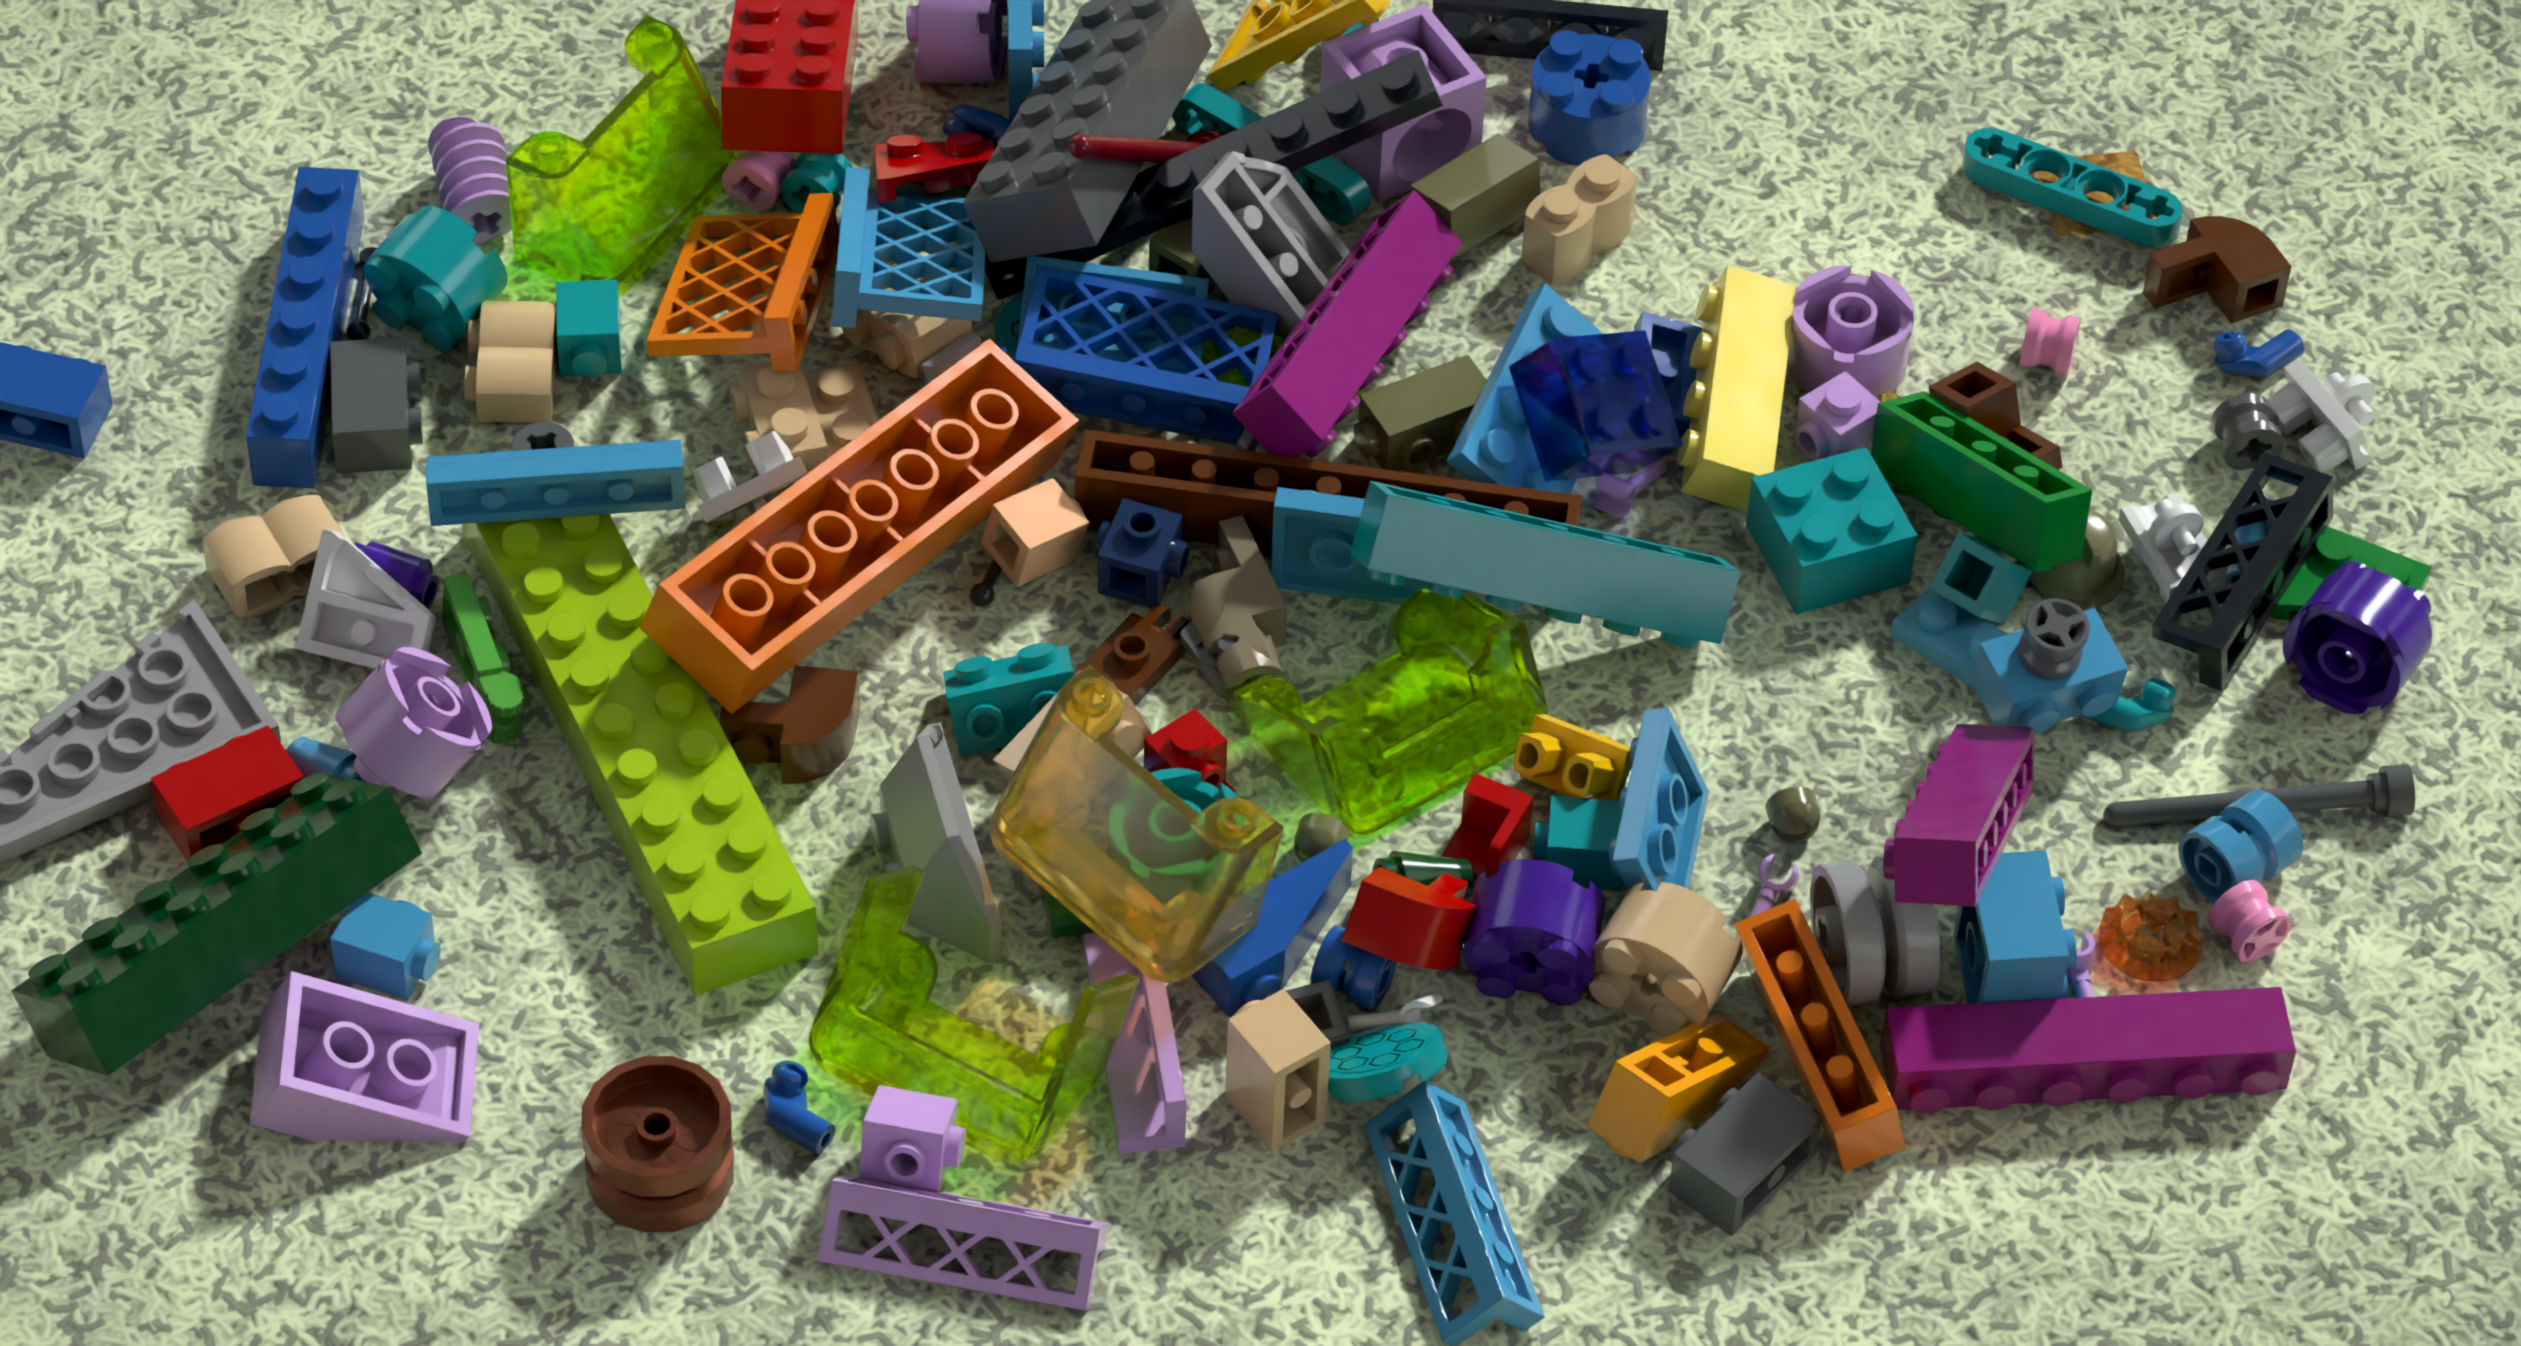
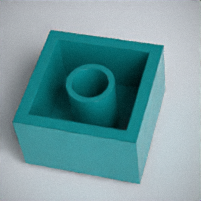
M1867 447L1752 477L1746 527L1795 615L1910 583L1918 535Z

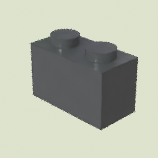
M405 337L330 342L332 436L337 474L412 469V445L423 444V424L421 407L410 408V399H421L422 388L419 361H407Z
M1758 1072L1740 1090L1736 1088L1729 1089L1717 1102L1711 1118L1697 1131L1690 1128L1678 1138L1669 1154V1162L1672 1163L1668 1191L1730 1236H1733L1816 1155L1822 1116Z

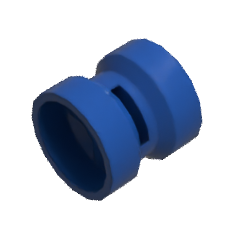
M1335 925L1326 934L1318 950L1312 967L1311 984L1330 979L1334 992L1338 990L1350 994L1354 1003L1374 1011L1378 1008L1389 990L1398 962L1343 942L1342 938L1345 928Z

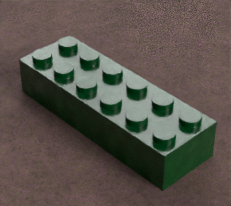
M323 772L307 776L292 787V796L275 808L257 811L244 819L239 825L241 831L226 842L210 845L192 855L187 861L188 868L171 880L159 881L144 888L136 895V904L118 917H108L88 927L81 936L83 941L64 954L51 955L36 963L28 972L30 978L12 989L11 992L45 1054L49 1058L109 1076L421 855L422 852L389 788Z

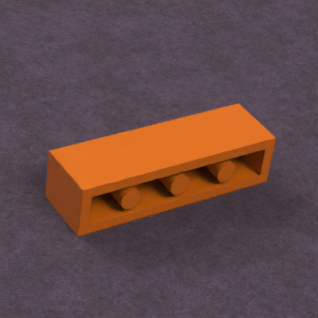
M1796 898L1734 923L1736 932L1743 944V959L1814 1111L1822 1116L1821 1126L1843 1172L1905 1148L1906 1145L1897 1107Z

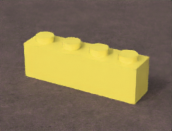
M1727 265L1715 286L1707 284L1704 287L1696 309V319L1703 321L1702 332L1699 333L1694 342L1689 361L1690 367L1697 369L1696 380L1692 382L1687 392L1683 407V415L1690 417L1691 422L1689 429L1683 435L1677 453V464L1684 466L1681 492L1748 512L1752 477L1774 472L1796 286Z

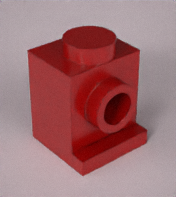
M1196 709L1191 710L1144 739L1143 776L1162 769H1190L1202 773L1201 780L1219 789L1221 782L1234 793V788L1226 781L1227 739Z

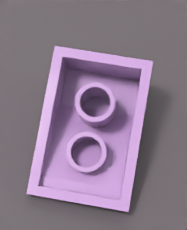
M291 971L261 1011L250 1124L307 1140L466 1142L470 1137L479 1023Z

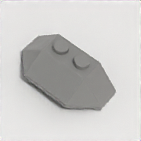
M1232 151L1225 154L1193 190V254L1231 304L1278 313L1271 346L1278 350L1350 251L1287 167L1261 159L1245 157L1242 153ZM1252 330L1257 338L1260 339L1262 331Z
M941 722L928 724L880 784V812L870 815L871 830L878 853L888 851L892 862L885 864L888 892L892 903L903 901L910 925L988 963L1002 961V921L950 756Z

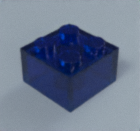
M1646 330L1553 338L1509 366L1545 482L1598 477L1603 473L1617 475L1638 472L1683 445Z

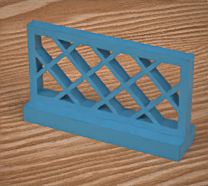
M846 167L831 326L855 329L857 309L981 322L985 249L964 208L963 201L965 198L896 191L897 200L878 202L877 189L868 188L870 169ZM926 225V226H928V227L931 228V229L925 231V230L921 229L920 227ZM895 235L901 239L894 241L888 237ZM955 241L961 245L955 247L949 243ZM924 251L930 255L923 257L918 253ZM893 261L898 265L891 267L886 263ZM954 267L959 271L952 273L947 269ZM922 277L928 280V282L920 283L915 279ZM892 288V289H894L895 291H892V290H884V289ZM953 294V295H955V296H957V297L946 296V295Z

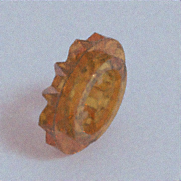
M2150 889L2141 898H2133L2124 893L2116 906L2106 907L2098 931L2100 948L2106 959L2116 969L2130 977L2151 982L2173 980L2188 973L2194 968L2201 957L2205 932L2200 930L2198 926L2197 911H2185L2180 908L2176 895L2167 901L2154 898ZM2147 925L2152 931L2163 929V940L2158 941L2152 935L2141 937V926Z

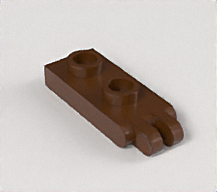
M1161 603L1154 605L1144 617L1131 613L1074 672V675L1080 670L1127 694L1136 706L1185 654L1186 650L1180 642V632L1189 623V619L1179 614L1162 629L1171 617V609Z

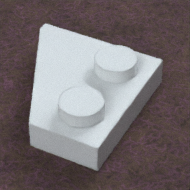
M323 529L295 649L374 669L385 658H388L395 650L401 647H413L429 652L436 616L340 532Z

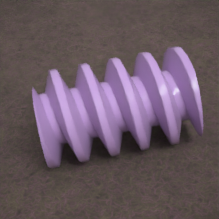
M454 117L442 120L432 129L428 138V148L436 175L437 187L440 192L441 204L444 210L458 216L478 232L472 241L476 245H483L496 237L510 232L517 226L522 217L521 205L517 199V189L513 183L512 169L509 166L508 152L505 150L504 136L497 127L487 123H478L470 118Z

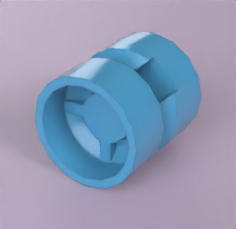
M2252 790L2220 812V816L2210 817L2183 835L2179 841L2178 852L2180 863L2192 885L2212 903H2215L2226 891L2243 881L2255 880L2261 884L2262 880L2273 878L2302 857L2304 846L2298 824L2287 807L2274 795L2264 790Z

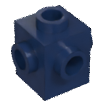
M1123 498L1113 521L1105 519L1097 534L1094 554L1098 556V593L1149 608L1160 603L1171 577L1180 579L1187 565L1190 543L1182 541L1183 515L1168 511L1156 504H1142Z

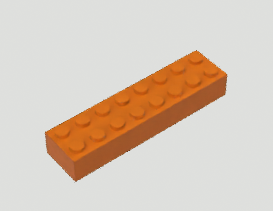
M988 339L662 581L656 589L640 629L732 714L990 515L993 504L1021 492L1055 466L1079 420L993 341Z

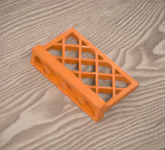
M833 193L809 194L802 213L695 216L646 340L649 357L770 353L773 372L797 371L838 256L840 233ZM775 235H785L774 241L769 240V238ZM707 237H726L715 243L707 240ZM749 247L753 249V251L738 258L733 256ZM772 262L778 264L763 272L757 270ZM713 264H716L718 266L703 274H700L698 272ZM737 278L742 280L726 289L721 287ZM763 293L766 295L750 304L746 302V300ZM701 295L707 297L690 306L686 304V302ZM724 310L731 312L716 320L709 318ZM748 325L758 329L757 331L735 332ZM690 326L694 328V330L688 333L675 334Z

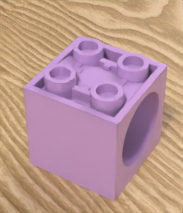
M1425 3L1322 43L1320 93L1419 50L1443 106L1338 152L1347 165L1359 173L1366 181L1372 196L1378 203L1410 191L1411 184L1482 143L1487 77Z

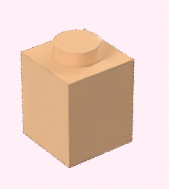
M1051 478L993 504L981 544L1013 584L1019 587L1076 560L1089 521L1086 519L1080 504L1075 499L1068 497L1055 479Z

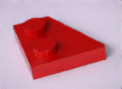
M973 133L953 134L947 137V141L923 142L922 138L918 136L898 135L888 138L887 143L875 144L877 201L889 202L897 200L896 186L902 184L924 183V191L929 194L951 190L959 186H973L978 174L984 169L995 150L994 140H982V136Z

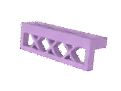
M1148 888L1129 889L1128 922L1116 923V930L1082 934V945L1118 1154L1185 1147L1186 1095Z
M842 1174L831 1180L818 1261L1086 1311L1090 1303L1097 1256L1105 1248L1109 1223ZM843 1210L869 1215L885 1239L865 1253L837 1248ZM885 1218L908 1223L894 1232ZM919 1224L936 1227L952 1251L933 1265L916 1263L899 1238ZM951 1230L976 1235L960 1244ZM986 1236L1002 1239L1019 1263L999 1278L982 1275L966 1252L967 1249ZM1019 1243L1041 1246L1042 1248L1028 1257ZM890 1245L899 1259L878 1256L876 1254ZM1052 1249L1081 1254L1075 1292L1049 1287L1033 1265V1262ZM957 1258L966 1272L943 1268V1266ZM1024 1270L1033 1284L1009 1279Z

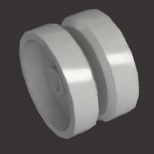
M1883 855L1873 858L1866 874L1857 863L1851 860L1817 865L1812 872L1810 885L1812 933L1848 1008L1874 1004L1879 998L1883 986L1892 997L1898 1000L1932 995L1937 989L1940 974V942L1934 904L1894 902V880H1886L1884 878Z

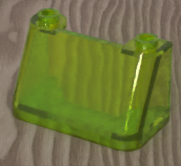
M646 15L625 39V58L630 66L644 74V78L581 142L559 132L545 131L537 133L524 140L506 159L515 260L560 282L618 280L619 296L632 289L692 225L695 216H700L725 190L722 186L721 177L729 163L737 159L738 150H722L721 112L681 33L672 26L649 15Z
M1425 587L1407 598L1396 613L1394 635L1399 650L1398 653L1304 705L1301 703L1300 695L1295 686L1287 680L1271 675L1259 678L1233 693L1240 719L1249 734L1324 814L1342 821L1353 835L1366 836L1375 833L1472 778L1474 773L1479 774L1516 753L1519 737L1522 734L1530 733L1534 715H1547L1546 700L1525 621L1465 593L1462 599L1436 594Z

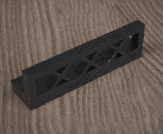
M1433 0L1432 13L1467 54L1536 60L1540 52L1549 45L1551 36L1560 31L1570 30L1580 35L1595 34L1617 40H1634L1642 47L1643 58L1649 70L1663 71L1669 10L1559 0Z
M2264 453L2152 624V638L2198 654L2199 683L2222 691L2315 547L2318 537L2324 533L2333 519V476ZM2270 478L2298 487L2293 495L2267 502L2262 491ZM2264 521L2269 531L2266 538L2239 545L2234 534L2238 527ZM2236 564L2241 575L2237 582L2215 588L2210 587L2206 578L2209 571ZM2203 608H2208L2213 619L2204 633L2176 623L2181 614Z

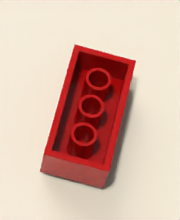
M858 0L735 1L721 83L722 150L843 154L858 44Z

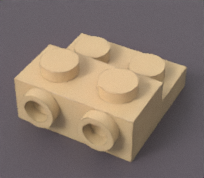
M771 363L738 369L739 386L730 387V399L735 421L737 424L747 422L750 430L744 432V444L746 445L775 431L789 448L793 458L800 456L808 473L879 421L860 363L807 373L803 372L801 363L797 371L773 372ZM745 447L750 468H756Z

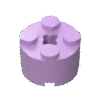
M919 0V5H909L906 16L907 38L909 41H918L919 48H916L914 54L915 82L967 84L1000 82L1003 78L1008 45V35H1002V16H1008V1Z
M1834 266L1810 275L1800 284L1795 295L1794 308L1792 310V325L1787 358V369L1791 377L1803 390L1809 393L1846 371L1878 400L1889 395L1903 382L1906 374L1913 329V303L1910 296L1893 278L1875 270H1871V275L1868 277L1850 274L1851 266Z
M401 647L395 650L377 666L336 712V722L342 729L350 748L357 756L354 760V768L367 783L381 786L387 783L400 791L430 801L439 794L481 748L483 741L490 735L492 721L483 699L468 681L459 688L444 675L451 666L441 658L413 647Z

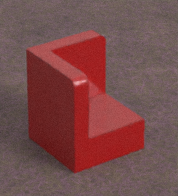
M1474 773L1463 791L1461 824L1441 857L1468 859L1472 867L1474 881L1484 871H1486L1487 878L1498 874L1499 864L1515 860L1530 836L1534 796Z

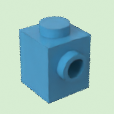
M369 892L350 904L330 938L336 978L404 1000L409 999L420 979L428 981L432 977L437 967L441 950L440 944L435 942L432 913L423 911L411 902L404 900L393 901Z

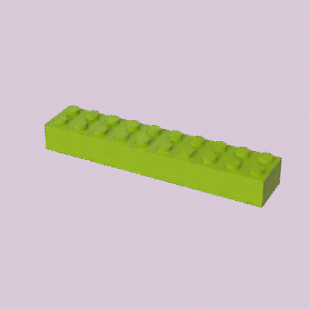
M610 514L462 524L463 538L694 995L697 996L818 954L816 906L699 683L640 629L653 596Z

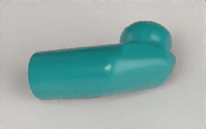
M2151 678L2142 685L2141 695L2127 699L2119 696L2117 704H2114L2107 711L2091 717H2086L2083 714L2080 716L2125 733L2136 732L2165 723L2174 712L2171 703L2175 699L2176 690L2170 683L2164 680Z

